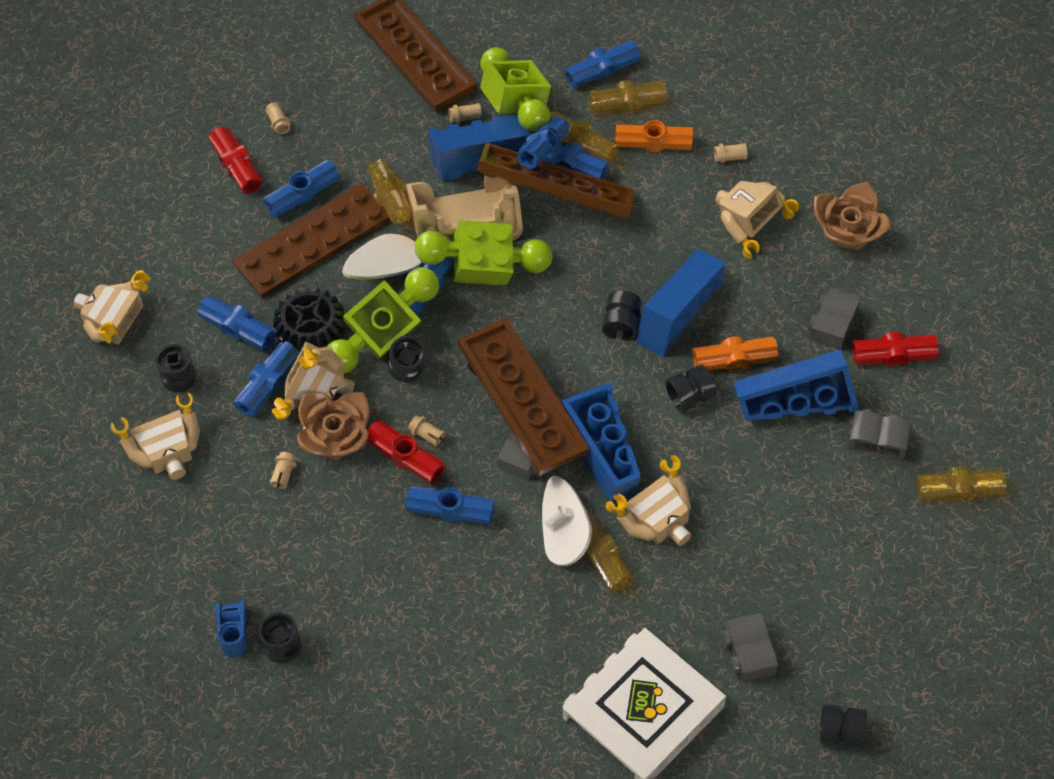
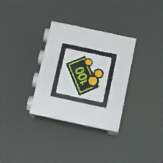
M644 628L638 635L632 634L625 642L624 648L618 654L613 653L606 660L604 668L598 674H591L585 681L584 688L577 695L573 693L565 700L563 719L567 721L571 717L635 774L634 779H654L724 708L726 696L650 631Z

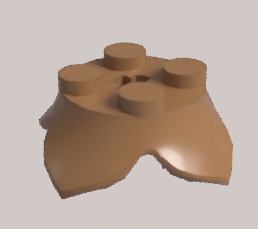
M869 182L849 187L839 198L830 193H823L814 197V213L824 231V236L839 247L855 250L861 249L870 241L882 236L891 225L886 214L878 213V197Z
M363 392L343 394L337 401L321 393L303 394L298 409L303 429L297 436L299 446L303 450L314 455L338 460L359 450L366 444L369 437V432L366 429L369 418V405Z

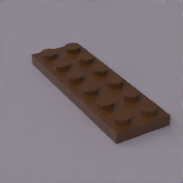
M379 0L354 13V21L434 112L477 90L476 82L402 0Z
M486 142L477 168L485 176L491 178L500 177L516 186L525 185L541 194H554L563 201L571 202L573 200L582 203L588 209L595 210L598 208L607 211L608 214L614 217H629L634 189L544 160L537 167L528 169L525 166H521L518 162L519 152Z
M361 182L232 260V263L257 294L264 298L392 220V215Z
M507 318L458 339L460 350L539 476L588 454L589 447Z

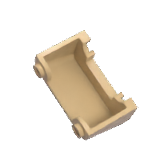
M485 176V189L434 198V192L428 183L416 182L406 184L417 238L426 231H437L447 241L454 242V232L459 221L466 220L512 224L513 241L518 239L523 232L519 193L516 185L510 184L506 179L500 177L491 178Z

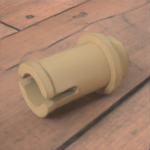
M279 103L269 104L265 111L271 120L273 132L279 135L287 133L291 125L289 118L285 117Z
M476 103L460 107L453 105V108H449L451 123L460 125L462 121L481 119L480 104Z
M722 143L719 144V146L714 147L715 162L724 164L725 161L746 160V144L723 146Z
M415 416L408 427L411 435H418L435 447L441 442L438 438L445 437V432L428 423L424 416Z
M281 452L279 456H276V466L269 482L272 487H277L279 478H281L279 488H287L292 469L297 466L296 457L293 454Z

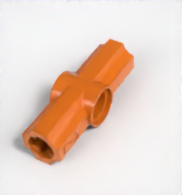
M657 120L648 121L645 125L616 124L615 147L645 148L649 152H659L662 149L692 150L693 127H669Z
M738 336L730 337L719 345L693 348V361L695 367L702 364L708 371L727 369V371L732 372V369L739 368L746 370L750 365L778 361V346L774 337L747 341Z

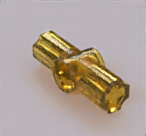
M624 80L617 83L615 88L590 91L588 95L590 109L593 114L620 110V112L625 113V111L629 110L638 111L641 106L667 103L664 81L636 85L631 80Z
M558 111L550 113L551 118L559 116L562 119H567L570 125L568 135L563 139L564 142L579 144L587 154L609 162V165L614 161L619 151V145L594 132L591 124L586 121H574Z
M379 159L376 162H371L367 170L376 189L373 194L374 200L386 209L393 223L400 225L403 222H408L413 214L403 193L406 189L405 183L397 176H394L387 161Z
M958 466L949 469L946 473L916 475L915 479L919 501L950 499L954 503L956 500L967 499V502L975 497L1005 495L1006 477L1002 469L971 471L969 467Z
M591 510L586 511L591 523L592 535L584 557L588 556L592 563L590 567L597 570L610 593L625 589L632 583V576L619 557L616 543L610 534L604 533Z

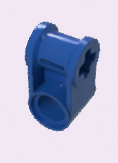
M240 600L239 603L222 605L220 602L215 603L217 635L222 652L228 657H239L245 653L248 645L246 600ZM231 638H238L234 642H227Z

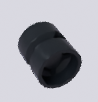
M624 290L614 291L608 295L607 312L604 315L602 332L605 336L616 339L617 330L623 331L622 340L629 341L634 339L637 333L638 318L640 317L642 300L638 295Z
M401 336L392 343L388 368L389 373L394 379L401 382H410L421 375L426 352L424 345L419 339L413 336Z
M170 344L160 349L156 355L155 362L163 386L171 392H183L191 388L196 381L197 375L189 350L180 344Z
M702 364L686 371V376L680 373L665 380L666 391L671 401L677 398L680 399V404L675 406L678 412L694 407L696 401L705 402L716 397V387L712 376Z
M277 612L266 616L261 621L259 637L266 657L272 662L279 664L294 660L301 650V639L295 620L289 614Z
M823 704L820 724L822 731H820L819 743L837 745L840 741H844L846 747L863 749L867 726V709L849 708L846 712H843L841 706Z

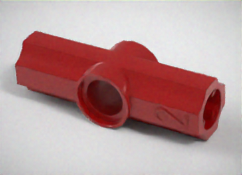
M220 126L213 129L209 140L219 155L222 167L227 168V175L233 177L242 193L250 194L257 191L262 185V180L254 169L244 145L238 144L229 128Z
M890 332L882 336L881 339L853 341L852 354L855 365L885 363L887 367H891V364L905 366L909 361L937 359L938 340L935 335L905 337L901 332Z
M381 420L374 422L369 427L367 443L393 459L398 467L409 470L430 485L436 483L442 477L446 469L445 463L418 446L412 436L400 434ZM403 451H410L407 454H401Z

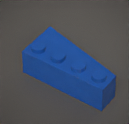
M518 113L494 117L491 122L487 123L482 122V120L472 121L471 126L459 127L458 124L448 125V130L443 131L431 128L428 129L430 157L442 182L446 180L453 181L459 179L463 174L472 171L480 172L477 168L486 142L519 152V149L526 143L527 137L535 132H529L520 125Z

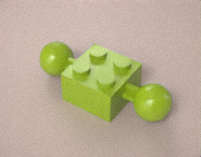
M493 47L485 51L480 61L483 72L481 90L498 114L510 115L518 113V121L525 130L538 132L551 118L550 110L547 106L551 85L532 60L512 61L509 53L499 47Z
M460 220L454 232V242L447 241L437 231H426L418 236L414 245L417 258L427 265H436L446 257H453L454 282L507 285L513 275V262L520 263L528 272L540 273L550 266L553 259L550 246L539 239L529 240L522 247H513L512 224Z
M428 268L412 270L406 277L405 290L399 295L384 280L343 316V321L355 334L348 340H335L327 347H331L344 362V374L351 372L356 367L359 359L358 352L365 346L380 360L390 351L391 345L396 339L401 336H407L420 325L421 320L409 307L416 301L427 302L437 295L439 279L432 270Z

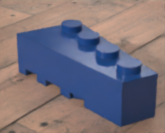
M697 249L644 305L636 343L664 357L702 305L709 300L715 288L719 289L725 280V275L723 274L725 262Z
M841 349L734 382L745 421L782 418V415L796 414L797 417L808 416V413L815 412L836 414V411L849 410V412L859 411L848 366Z
M609 382L561 401V404L589 447L588 454L581 456L608 500L616 504L617 501L614 499V495L621 494L626 499L637 495L641 475L632 448L628 444L625 426L622 425L619 416L620 410L617 401L614 400L613 389Z

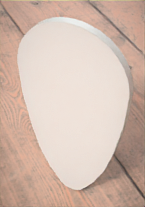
M384 234L367 242L351 254L344 264L342 273L345 277L352 279H383L410 272L418 268L422 262L415 254V241L399 234Z
M552 476L547 482L542 506L545 552L553 563L560 566H568L578 561L586 552L591 540L592 527L586 509L574 488L564 479Z

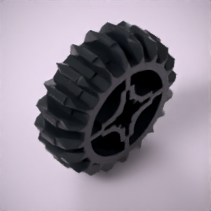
M307 287L305 292L302 293L296 289L294 296L287 294L286 301H279V308L275 309L273 327L275 328L276 337L282 343L286 341L292 344L299 352H301L305 342L318 348H323L324 345L328 346L331 342L339 340L341 338L340 334L345 331L343 306L339 303L336 296L331 297L328 290L321 294V290L318 287L314 292H310V289ZM324 311L330 316L328 322L324 321L322 317ZM290 319L295 320V329L288 325Z

